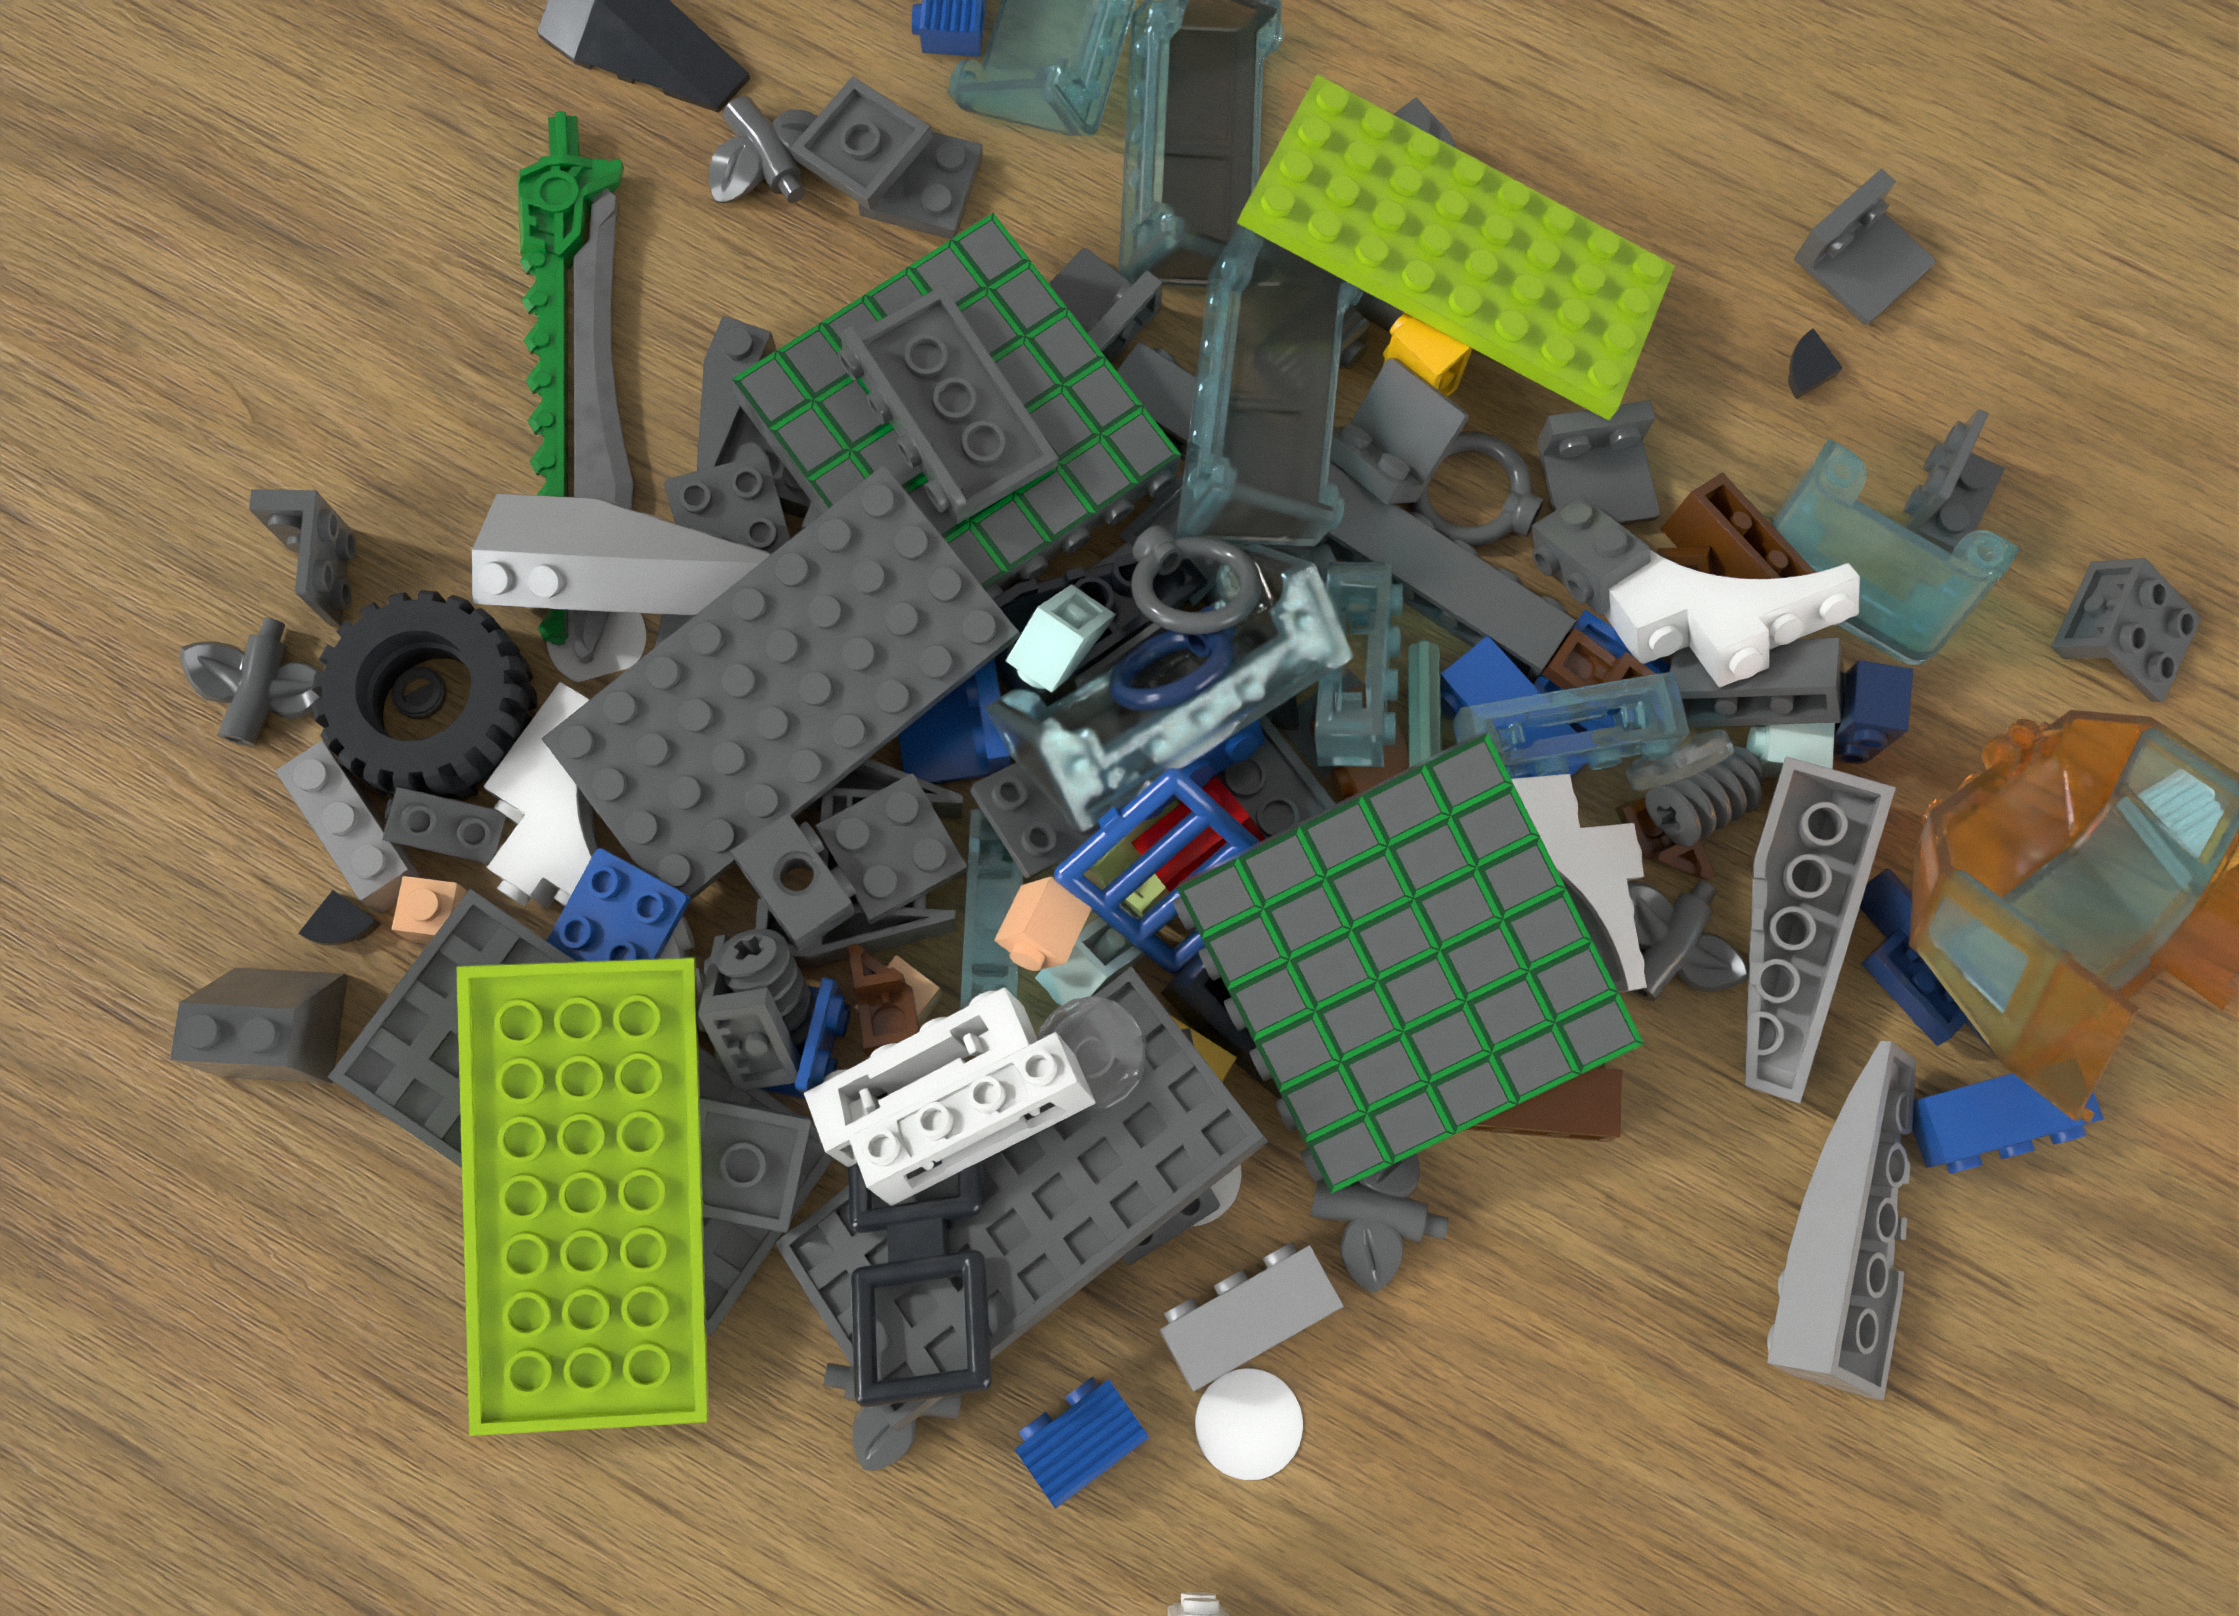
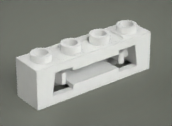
M1005 987L998 991L984 992L972 999L968 1007L949 1017H939L930 1020L920 1028L917 1034L900 1043L881 1046L864 1062L848 1070H838L825 1076L822 1084L804 1093L825 1152L847 1167L858 1163L849 1141V1136L1037 1042V1036L1024 1006ZM969 1055L976 1056V1058L966 1063L963 1058ZM886 1092L890 1094L882 1099L876 1098Z
M1055 1032L852 1134L848 1138L866 1187L890 1206H893L963 1169L1080 1112L1096 1102L1075 1054ZM1049 1102L1056 1105L1040 1113L1039 1107ZM1030 1113L1035 1117L1027 1121L1024 1115ZM933 1160L935 1162L941 1160L942 1164L932 1168L934 1166ZM920 1167L926 1170L909 1180L906 1174Z

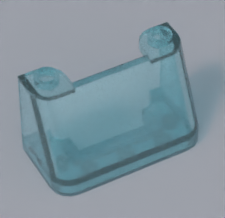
M1001 0L982 66L976 60H962L959 62L950 77L947 93L966 112L1068 136L1094 135L1098 131L1136 0Z
M1828 439L1790 486L1769 522L1816 572L1849 563L1860 576L1859 613L1837 625L1903 663L1920 665L1929 661L1946 644L2009 569L2020 547L1987 530H1976L1966 534L1954 547L1952 553L1945 551L1858 501L1857 497L1863 489L1867 478L1866 467L1861 458L1855 453Z

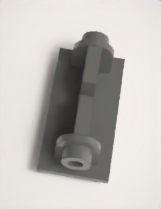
M397 786L394 798L389 799L386 806L384 820H387L382 840L490 864L496 855L506 815L496 809Z

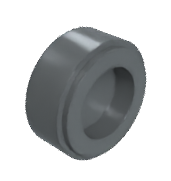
M427 667L407 669L397 677L391 691L395 707L403 715L412 719H425L436 714L444 705L447 695L443 679L437 672ZM417 679H425L431 682L404 695L407 686Z

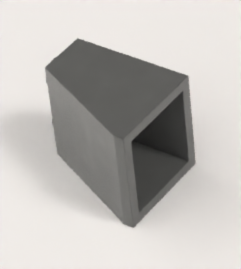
M234 968L179 1002L170 1060L222 1078L333 1084L328 1075L336 1064L348 975L344 973Z

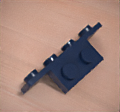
M1884 869L1867 882L1860 909L1886 938L1861 964L1936 1046L1952 1038L1964 1023L1972 1029L1999 1059L2007 1058L2037 1039L2041 1033L2039 1028L1891 869Z

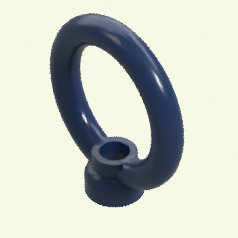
M1206 606L1199 612L1216 610L1217 608L1212 606ZM1234 626L1216 633L1200 635L1168 631L1143 642L1131 650L1114 668L1109 680L1110 695L1117 704L1124 708L1136 711H1150L1171 707L1201 694L1215 684L1232 663L1234 657V645L1232 642L1235 636ZM1188 648L1200 657H1207L1211 653L1203 665L1177 681L1147 689L1131 686L1134 677L1143 668L1170 653Z

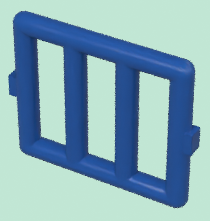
M1169 768L1121 811L1114 806L1098 820L1101 828L1057 866L1054 877L1062 887L1090 906L1095 914L1166 972L1176 974L1199 954V950L1206 947L1197 929L1174 948H1171L1156 935L1160 929L1178 915L1173 904V900L1180 897L1176 887L1140 919H1136L1119 904L1209 826L1225 839L1227 843L1187 878L1260 841L1180 769ZM1173 794L1192 810L1191 813L1103 890L1083 875Z

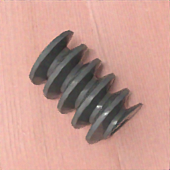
M1735 745L1727 747L1720 753L1708 757L1706 761L1697 763L1691 769L1677 774L1675 778L1668 779L1662 782L1660 786L1651 788L1645 795L1648 814L1654 824L1662 829L1665 835L1675 844L1683 847L1692 846L1699 838L1708 837L1714 830L1722 829L1730 821L1738 820L1744 813L1757 809L1762 799L1761 785L1763 773L1761 765L1755 754L1746 748Z
M762 928L742 932L726 941L717 952L715 962L719 971L724 974V980L727 987L732 990L731 993L768 987L795 1046L803 1043L808 1036L816 1002L812 998V994L790 952L785 938L776 931Z

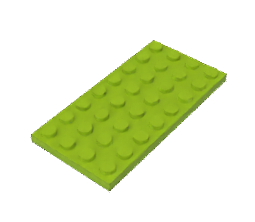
M1318 74L1315 76L1237 221V224L1608 421L1620 406L1675 268V265L1615 234L1611 230L1598 225L1566 206L1555 202Z
M696 957L457 966L469 1436L707 1422L709 1418L699 1048L698 1024L696 1021Z

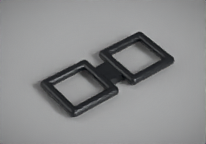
M980 1162L958 1172L959 1195L872 1208V1191L866 1187L858 1163L848 1167L849 1218L852 1230L856 1233L887 1230L888 1263L858 1267L851 1276L854 1398L856 1403L861 1407H874L987 1390L992 1382L985 1257L977 1250L950 1253L949 1220L973 1217L978 1215L982 1209ZM963 1276L967 1369L878 1381L875 1288Z

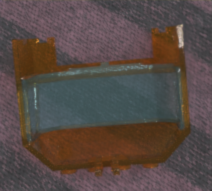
M2070 710L2052 724L2043 722L2038 726L2035 720L2032 721L2024 717L2012 723L2005 735L2000 733L1994 736L1986 744L1987 747L1983 749L1981 758L1986 767L1984 773L1981 774L1978 771L1971 773L1962 782L1956 793L1948 799L1938 797L1926 808L1920 818V824L1924 827L1914 854L1909 946L1919 953L2009 1071L2072 1120L2079 1121L2081 1119L2084 1122L2090 1123L2095 1113L2085 1105L2140 1009L2129 1000L2164 970H2167L2221 1010L2237 994V991L2228 985L2239 973V774L2152 717Z

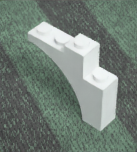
M1650 550L1651 562L1609 588L1610 609L1603 614L1633 657L1642 664L1660 657L1669 656L1689 646L1720 688L1740 679L1750 678L1756 673L1768 669L1770 649L1789 644L1800 637L1831 625L1840 624L1846 619L1858 615L1860 576L1847 563L1829 570L1803 576L1779 579H1738L1699 572L1678 565Z
M561 682L558 683L483 786L499 800L493 808L517 824L487 868L503 880L497 889L524 907L530 899L546 909L549 908L554 900L565 907L595 850L598 849L594 831L593 806L541 739L589 701V699Z
M1570 774L1511 779L1618 992L1624 993L1647 988L1644 975V958L1640 952L1634 922V905L1627 885V881L1644 877L1641 862L1642 851L1637 841L1634 823L1580 828L1577 814L1578 801L1573 793Z

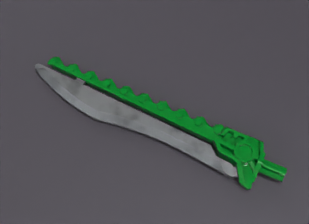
M565 111L555 112V117H548L550 156H542L539 162L521 169L517 177L520 253L522 255L520 263L527 275L531 274L533 277H536V282L524 296L522 302L529 315L533 314L538 317V321L525 337L524 342L531 355L535 354L540 357V361L527 377L526 382L533 395L537 394L542 397L541 403L527 421L535 435L539 434L544 437V442L529 462L537 476L541 475L546 478V483L537 495L568 497V270L574 265V497L599 498L632 510L634 482L621 427L612 355V293L616 221L619 215V204L613 192L620 186L624 166L620 159L607 161L604 159L580 157L578 117L576 115L567 116ZM590 214H591L590 239L588 240ZM550 609L537 629L545 643L549 642L557 646L566 643V639L569 636L568 609ZM574 610L575 653L581 663L588 664L594 659L592 655L603 633L610 612Z

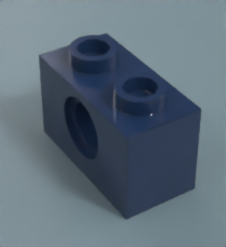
M1859 660L1844 673L1841 723H1835L1833 754H1836L1835 758L1838 761L1851 764L1866 763L1908 731L1913 669Z

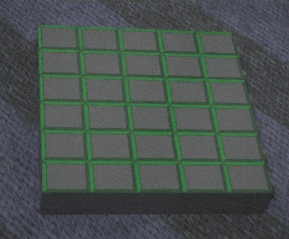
M994 212L732 378L736 401L821 514L881 466L885 465L992 599L1004 593L1007 588L1019 580L1025 582L1039 577L1048 568L1049 564L1047 561L1062 551L1066 555H1070L1079 550L1091 539L1092 535L1090 532L1103 523L1107 522L1109 526H1113L1123 520L1134 509L1133 503L1147 493L1151 497H1156L1163 493L1175 482V474L1181 458L1180 452ZM942 285L1059 458L1058 466L959 524H956L948 510L940 513L936 509L925 489V483L929 481L918 465L910 468L905 462L895 442L899 438L898 434L890 422L885 424L879 422L867 401V395L870 394L869 390L861 378L855 381L850 378L838 356V351L842 350V330L852 326L858 333Z
M1482 731L1179 882L1176 887L1180 897L1174 899L1173 904L1183 925L1187 930L1196 927L1206 946L1198 951L1205 969L1213 981L1222 978L1231 998L1225 1000L1224 1004L1233 1024L1238 1031L1245 1028L1248 1029L1257 1047L1249 1052L1259 1075L1264 1082L1273 1078L1282 1096L1281 1099L1275 1101L1277 1110L1289 1132L1297 1128L1299 1129L1308 1147L1301 1151L1306 1168L1314 1182L1324 1179L1331 1194L1644 1044L1488 732Z

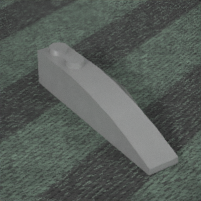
M496 494L472 548V604L696 615L773 553L742 543H733L711 536L712 534L673 524L664 521L663 518L617 506L616 503L599 498Z
M1788 756L1785 757L1753 861L1744 1086L1801 1103L1896 787Z
M1880 1041L1849 1093L1825 1142L1803 1199L1788 1251L1786 1267L1781 1272L1778 1280L1780 1299L1775 1324L1770 1328L1767 1338L1768 1364L1801 1379L1884 1401L1903 1293L1904 1271L1894 1270L1895 1239L1906 1240L1907 1218L1898 1217L1897 1202L1898 1188L1902 1184H1909L1910 1162L1907 1161L1905 1148L1901 1145V1134H1909L1912 1131L1916 1059L1891 1041Z

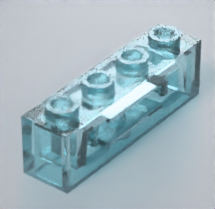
M1328 562L1315 725L1318 766L1384 767L1385 745H1395L1396 712H1387L1388 701H1398L1399 671L1398 668H1390V658H1400L1401 626H1392V616H1402L1403 584H1393L1392 562ZM1347 617H1349L1350 634H1368L1365 677L1367 708H1363L1362 692H1345L1348 657Z
M1675 671L1462 707L1452 723L1457 744L1482 731L1488 732L1511 779H1515L1517 775L1534 772L1536 777L1563 775L1569 772V766L1586 763L1589 764L1591 770L1605 769L1620 764L1622 762L1621 757L1639 754L1642 755L1644 761L1662 759L1673 755L1675 748L1690 734ZM1622 708L1617 714L1613 715L1615 727L1535 740L1530 748L1518 750L1520 744L1525 742L1523 733L1525 731L1601 719L1606 716L1608 710Z
M971 809L960 1010L968 1007L976 996L987 991H998L1004 987L1017 999L1018 965L1011 960L1010 952L996 943L994 939L1022 885L1023 874L981 809Z

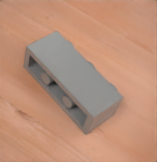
M321 740L275 770V772L359 900L382 914L397 904L403 876L423 878V876L401 844L382 840L387 822L355 774L338 761L339 757L330 751L324 741Z
M1291 1242L1262 1258L1268 1268L1263 1272L1248 1279L1244 1271L1241 1270L1214 1285L1218 1297L1199 1307L1194 1297L1164 1313L1169 1324L1159 1329V1332L1191 1391H1196L1344 1307L1310 1245L1297 1252Z

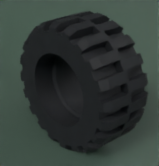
M421 590L418 593V599L412 600L406 592L389 595V605L380 608L375 602H372L360 609L364 617L354 625L346 620L340 626L336 633L341 639L335 647L326 645L319 658L326 665L324 673L317 672L314 674L312 691L322 700L315 701L312 708L315 721L324 728L320 736L327 748L339 757L338 761L372 789L384 796L391 794L394 797L397 786L449 798V794L455 793L462 800L478 795L475 785L484 780L488 781L533 719L528 714V710H533L537 707V692L529 683L533 675L527 661L520 654L519 648L490 614L482 608L475 609L468 600L456 595L449 596L446 601L438 591ZM432 659H452L464 663L471 674L470 695L464 710L448 728L429 738L413 741L397 740L386 732L383 721L385 700L392 685L401 673L419 663Z

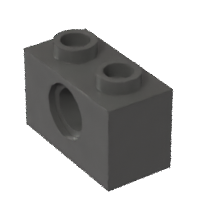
M786 813L731 851L739 868L800 952L855 914L853 903L849 898L854 896L856 891L839 866L830 871L822 861L818 853L825 848L812 827L806 821L798 826L790 814ZM796 868L807 869L814 875L812 883L801 891H792L783 885L785 876Z

